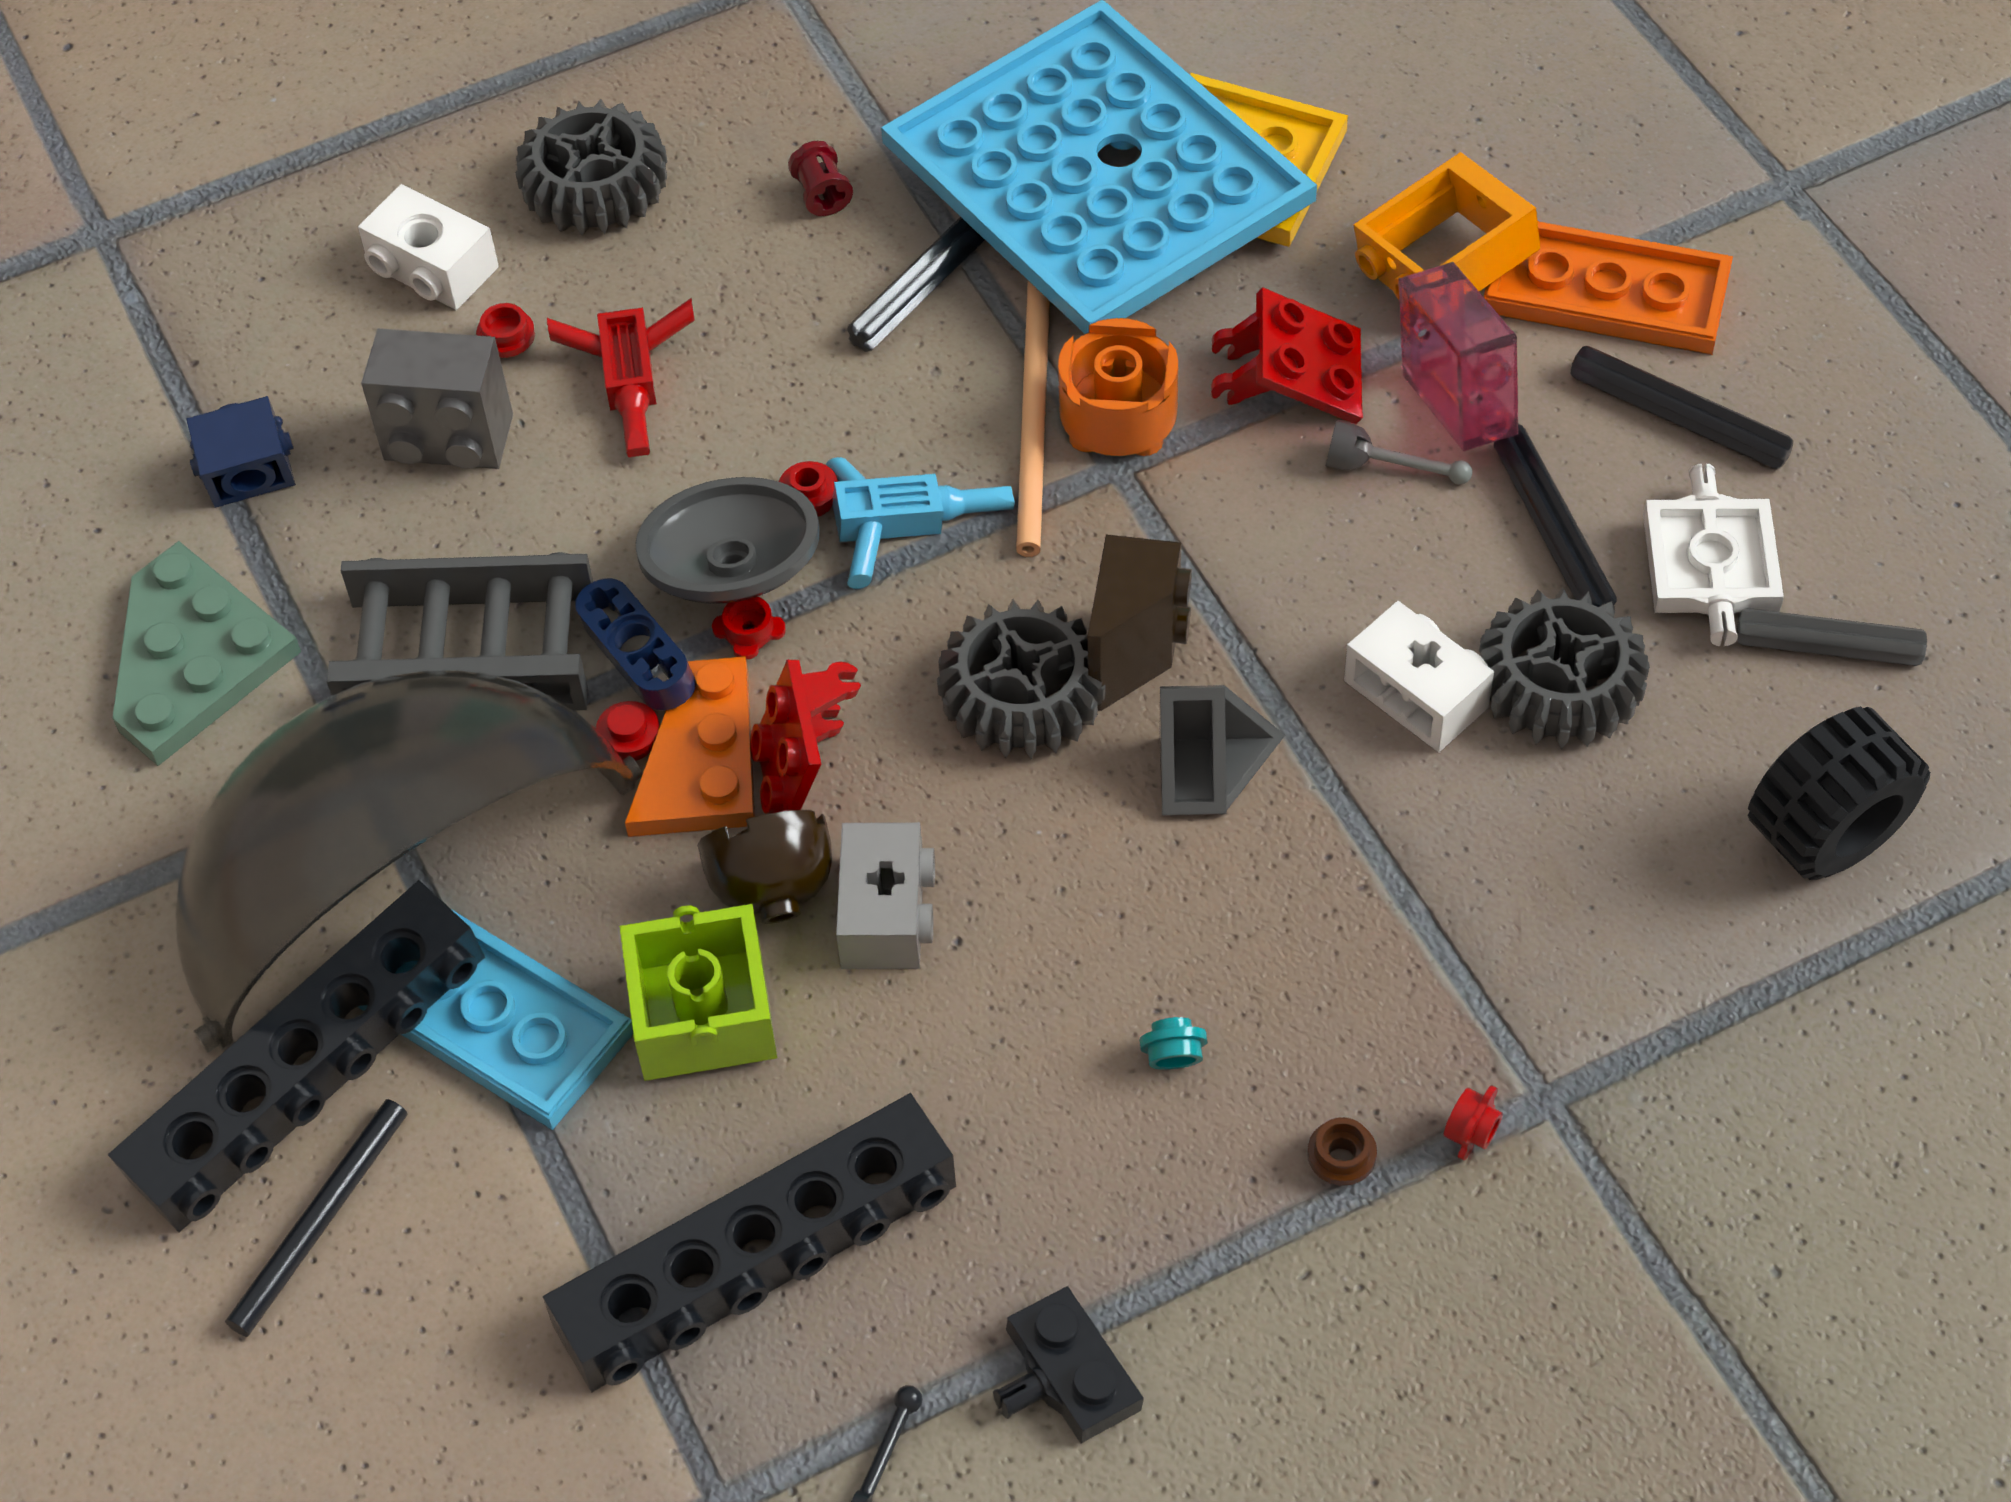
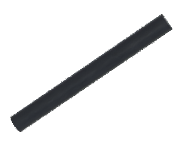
M385 1099L225 1320L232 1330L245 1337L250 1335L407 1117V1111L401 1105L390 1099Z

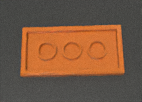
M1538 221L1541 249L1486 286L1483 296L1482 313L1713 355L1733 256Z

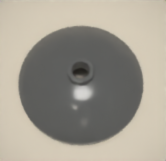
M755 477L718 479L685 489L657 506L644 520L638 531L636 553L640 569L647 580L670 595L706 604L739 602L766 594L793 578L814 555L820 539V526L816 510L810 500L800 491L787 484Z

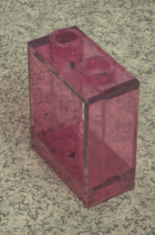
M1454 262L1399 278L1402 371L1404 378L1463 452L1517 435L1518 372L1516 334ZM1427 329V332L1422 337H1419L1418 334L1422 330Z

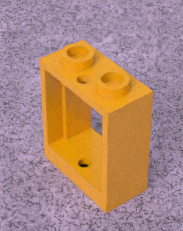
M1459 152L1353 224L1358 248L1355 252V258L1362 272L1371 280L1379 279L1394 291V294L1403 306L1408 309L1415 308L1433 323L1541 249L1536 207L1462 152ZM1457 212L1486 233L1430 273L1426 272L1401 252V250Z

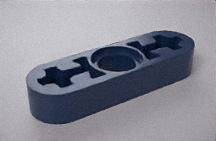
M605 578L594 581L581 590L576 598L575 608L586 632L643 702L655 710H670L684 704L692 696L696 687V680L683 652L628 587L620 580ZM606 607L613 611L616 610L619 615L612 623L603 611ZM639 635L650 637L648 642L638 650L632 652L620 650L622 645L632 637ZM659 664L661 670L669 679L662 682L661 679L654 678L651 670Z

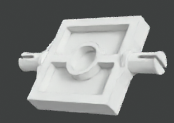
M1697 464L1689 470L1693 495L1677 500H1646L1643 519L1655 613L1707 614L1710 624L1711 643L1720 646L1723 637L1724 646H1729L1738 639L1734 621L1735 613L1741 612V610L1746 608L1780 612L1784 595L1770 500L1737 499L1718 494L1715 468L1710 464H1706L1703 474L1702 464Z

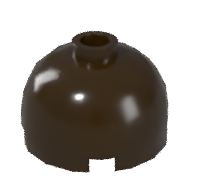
M812 810L783 811L746 819L748 828L739 832L734 837L729 838L727 826H724L700 839L697 846L702 868L710 889L728 907L753 904L754 914L760 913L762 923L764 924L779 923L798 917L801 914L799 904L817 895L828 880L832 865L831 839L826 818L823 814L816 818L815 812Z

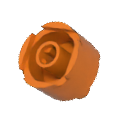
M1112 318L1090 324L1088 333L1075 341L1073 335L1065 342L1058 360L1059 412L1062 425L1069 435V442L1073 448L1081 452L1093 451L1110 456L1133 454L1150 456L1157 453L1162 448L1163 440L1173 429L1178 412V356L1176 349L1170 341L1169 345H1167L1156 336V329L1147 323L1133 319Z

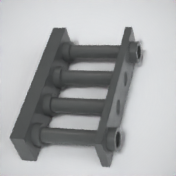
M557 552L549 555L392 560L370 558L367 560L341 562L340 571L352 608L362 607L356 659L329 661L327 684L339 718L587 710L588 686L580 654H567L571 601H576L581 590L593 582L587 554ZM546 602L542 654L505 656L510 603ZM485 604L480 656L443 658L449 605ZM423 606L417 658L381 660L387 607Z

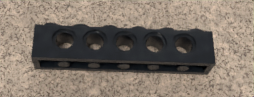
M418 880L114 1148L108 1156L127 1180L179 1233L192 1221L204 1218L216 1207L221 1195L244 1174L256 1171L265 1164L271 1156L273 1148L296 1127L304 1126L315 1119L322 1111L325 1101L348 1080L357 1079L366 1073L373 1065L377 1054L398 1035L406 1034L416 1028L424 1019L427 1009L448 990L460 987L471 978L477 968V964L485 958L471 927ZM410 961H418L411 970L396 974L398 968ZM367 1005L366 1010L361 1015L352 1019H345L352 1009ZM316 1051L315 1055L308 1062L294 1065L297 1058L302 1054ZM265 1096L258 1107L251 1111L242 1112L244 1106L250 1100ZM205 1143H212L210 1149L204 1155L196 1159H189L196 1148Z
M909 1093L542 1296L552 1326L591 1393L606 1384L613 1386L624 1383L634 1377L648 1360L668 1349L679 1350L688 1347L696 1342L710 1325L730 1314L741 1315L755 1309L766 1299L768 1293L792 1279L804 1280L815 1275L826 1266L831 1257L854 1244L863 1246L872 1243L887 1231L891 1223L912 1211L924 1212L937 1206L947 1197L950 1190L956 1187L953 1154L913 1095ZM876 1172L892 1175L888 1181L881 1184H869L863 1181L865 1177ZM818 1205L828 1206L833 1209L829 1214L821 1218H808L803 1215L806 1210ZM765 1239L772 1242L768 1248L760 1252L750 1253L741 1250L752 1240ZM695 1273H705L711 1276L707 1282L698 1287L689 1288L680 1285L687 1276ZM641 1307L649 1310L638 1321L632 1323L618 1321L620 1315L631 1308Z

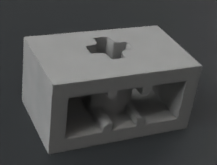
M920 822L842 823L836 930L841 969H920L921 943H933V904H922L923 887L935 886L934 848H923Z

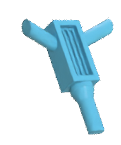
M832 458L826 463L835 472L838 482H834L833 510L839 542L856 541L847 581L848 586L853 589H862L871 583L880 539L941 534L942 521H949L966 513L1012 510L1015 505L1011 486L960 490L948 485L938 486L936 474L866 479L845 458Z

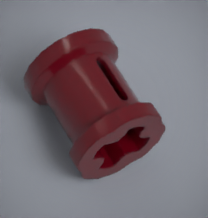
M811 141L803 144L791 154L788 161V169L791 176L797 179L803 186V201L806 208L811 214L816 216H829L838 213L850 203L853 196V187L850 181L838 171V157L835 149L825 141ZM817 157H821L823 162L819 163ZM822 194L824 200H821L818 195Z

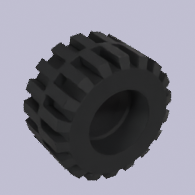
M1861 706L1855 707L1817 724L1799 737L1776 759L1754 791L1755 793L1748 806V818L1804 879L1818 880L1823 877L1826 878L1852 867L1869 856L1903 825L1918 805L1930 779L1931 772L1928 770L1929 766L1874 709L1870 707L1862 708Z

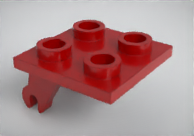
M1262 287L1256 293L1255 313L1235 327L1221 329L1212 336V352L1214 354L1219 353L1224 346L1231 345L1228 348V360H1235L1247 353L1259 350V354L1233 373H1223L1212 380V398L1217 399L1225 390H1230L1227 393V404L1233 405L1240 403L1244 399L1273 390L1354 424H1357L1363 418L1361 328Z
M787 659L777 684L769 687L765 713L760 724L753 725L750 736L751 756L754 762H760L763 775L760 800L765 814L802 809L821 767L817 743L838 735L844 725L842 720H826L824 718H836L841 709L837 703L854 698L861 687L859 682L841 681L853 680L858 671L855 666L846 662H835L829 665L826 671L802 674L800 661Z

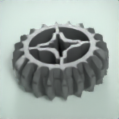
M600 99L594 107H584L580 101H578L577 107L574 110L565 111L557 107L555 118L538 117L537 128L525 131L523 145L517 147V171L515 174L518 188L522 190L524 202L528 205L529 211H536L542 223L554 221L560 232L575 226L583 236L589 228L599 227L605 234L608 225L614 223L627 228L629 216L645 217L648 205L659 203L660 189L666 187V149L662 145L654 123H647L641 111L629 113L623 103L609 109Z
M1563 587L1555 599H1548L1537 589L1534 596L1531 597L1530 604L1515 598L1512 605L1508 608V613L1497 611L1495 618L1491 621L1490 629H1486L1485 634L1482 635L1479 647L1480 656L1488 667L1494 671L1490 696L1493 718L1510 717L1509 726L1512 734L1525 728L1532 730L1535 745L1545 735L1556 737L1561 749L1568 743L1569 737L1576 736L1586 747L1594 740L1595 732L1611 738L1613 732L1617 730L1618 723L1628 724L1629 720L1634 716L1635 708L1644 699L1647 687L1645 680H1647L1650 668L1648 656L1644 654L1645 644L1643 642V635L1632 633L1631 616L1614 618L1615 610L1613 609L1612 601L1600 607L1592 605L1589 591L1580 600L1569 599ZM1527 650V654L1525 656L1517 657L1522 652ZM1610 677L1600 686L1588 691L1586 690V688L1596 686L1599 679Z
M1012 599L1008 606V611L998 612L988 604L984 612V620L967 615L963 624V632H950V638L947 641L948 649L941 651L938 661L940 677L937 678L938 695L942 697L943 711L948 721H956V728L960 732L961 738L976 735V743L981 751L997 743L1005 759L1014 747L1024 748V751L1032 759L1037 746L1045 744L1053 752L1057 753L1061 745V736L1078 742L1079 736L1082 733V725H1094V720L1098 715L1097 705H1100L1106 696V685L1102 687V682L1088 675L1087 628L1084 626L1082 618L1067 622V614H1065L1062 606L1048 614L1044 612V607L1039 599L1031 609H1020L1015 600ZM1066 683L1060 690V685Z

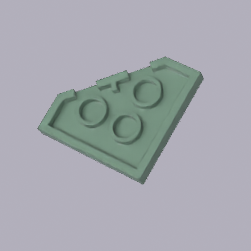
M178 541L131 577L112 717L120 734L159 766L301 653L297 638Z

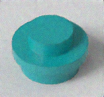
M1172 1017L1155 1021L1151 1024L1152 1031L1142 1035L1139 1039L1140 1050L1148 1054L1149 1066L1154 1069L1164 1070L1185 1068L1200 1063L1203 1060L1202 1047L1208 1043L1206 1030L1192 1027L1191 1019L1185 1017Z

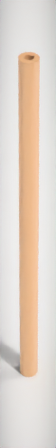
M1029 281L1027 283L1016 542L1017 553L1024 557L1038 555L1041 548L1050 301Z

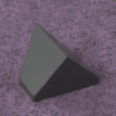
M1225 685L1160 687L1159 744L1162 815L1227 814L1228 808L1285 737V734Z

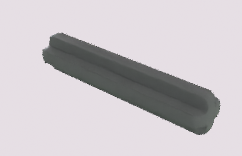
M1749 608L1741 610L1736 629L1738 635L1737 642L1745 646L1912 666L1922 664L1927 650V634L1922 629Z

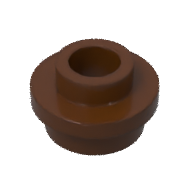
M1340 1117L1327 1121L1313 1132L1308 1143L1307 1156L1312 1170L1319 1178L1330 1184L1347 1186L1359 1183L1369 1176L1376 1163L1377 1146L1371 1133L1361 1123L1351 1118ZM1336 1149H1345L1351 1152L1354 1158L1347 1161L1332 1158L1330 1153Z

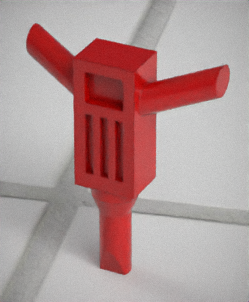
M692 298L648 328L643 307L598 313L599 335L547 318L550 341L602 358L610 411L617 410L622 416L626 454L628 457L649 455L650 447L645 414L649 405L657 404L650 351L695 321Z

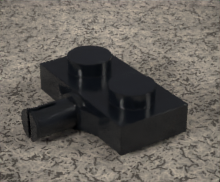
M1068 1286L1007 1317L1006 1331L1025 1359L1027 1374L993 1391L994 1401L998 1409L1002 1408L1001 1413L1005 1418H1010L1013 1414L1042 1399L1048 1406L1063 1416L1079 1442L1083 1443L1142 1410L1144 1397Z

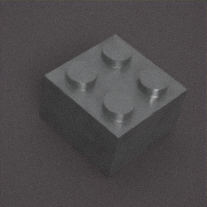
M377 328L361 385L383 459L405 464L429 463L455 465L461 468L482 467L499 469L513 411L495 337Z

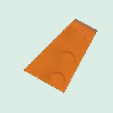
M746 656L688 661L696 680L695 690L684 704L665 711L625 821L628 837L715 830L727 826V828L748 827L746 819L755 817L753 763L750 751L749 677Z

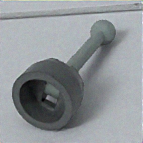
M1336 419L1326 467L1339 470H1355L1372 458L1449 476L1453 483L1459 485L1465 484L1471 479L1472 468L1465 461L1459 460L1448 464L1374 447L1364 428L1354 423Z

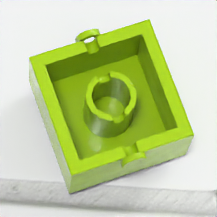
M753 904L699 912L697 907L687 905L675 909L673 917L619 926L634 1042L644 1081L778 1058ZM683 915L693 916V919L688 922L680 920Z

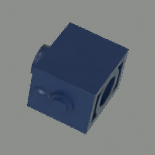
M268 396L240 404H227L218 410L186 418L191 436L190 447L195 453L192 454L193 459H190V465L194 476H199L200 480L203 481L215 508L296 485L288 455H291L290 450L294 449L289 432L285 433L282 429L283 419L275 415Z

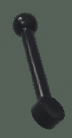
M905 1385L896 1392L894 1401L897 1409L860 1490L854 1494L851 1502H872L873 1494L909 1414L916 1412L922 1405V1394L916 1387Z

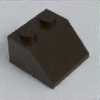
M1106 534L1087 635L1088 675L1102 682V687L1106 685V696L1102 703L1097 705L1098 711H1102L1172 668L1175 644H1187L1191 617V607H1188L1192 569L1181 568V542Z

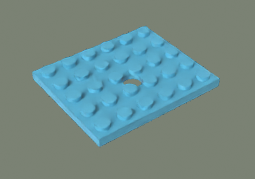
M1104 0L1098 1L881 127L883 144L1084 334L1089 332V325L1097 321L1129 317L1316 201L1317 184ZM1108 144L1121 150L1131 149L1136 146L1141 152V156L1136 162L1123 167L1107 165L1097 155Z

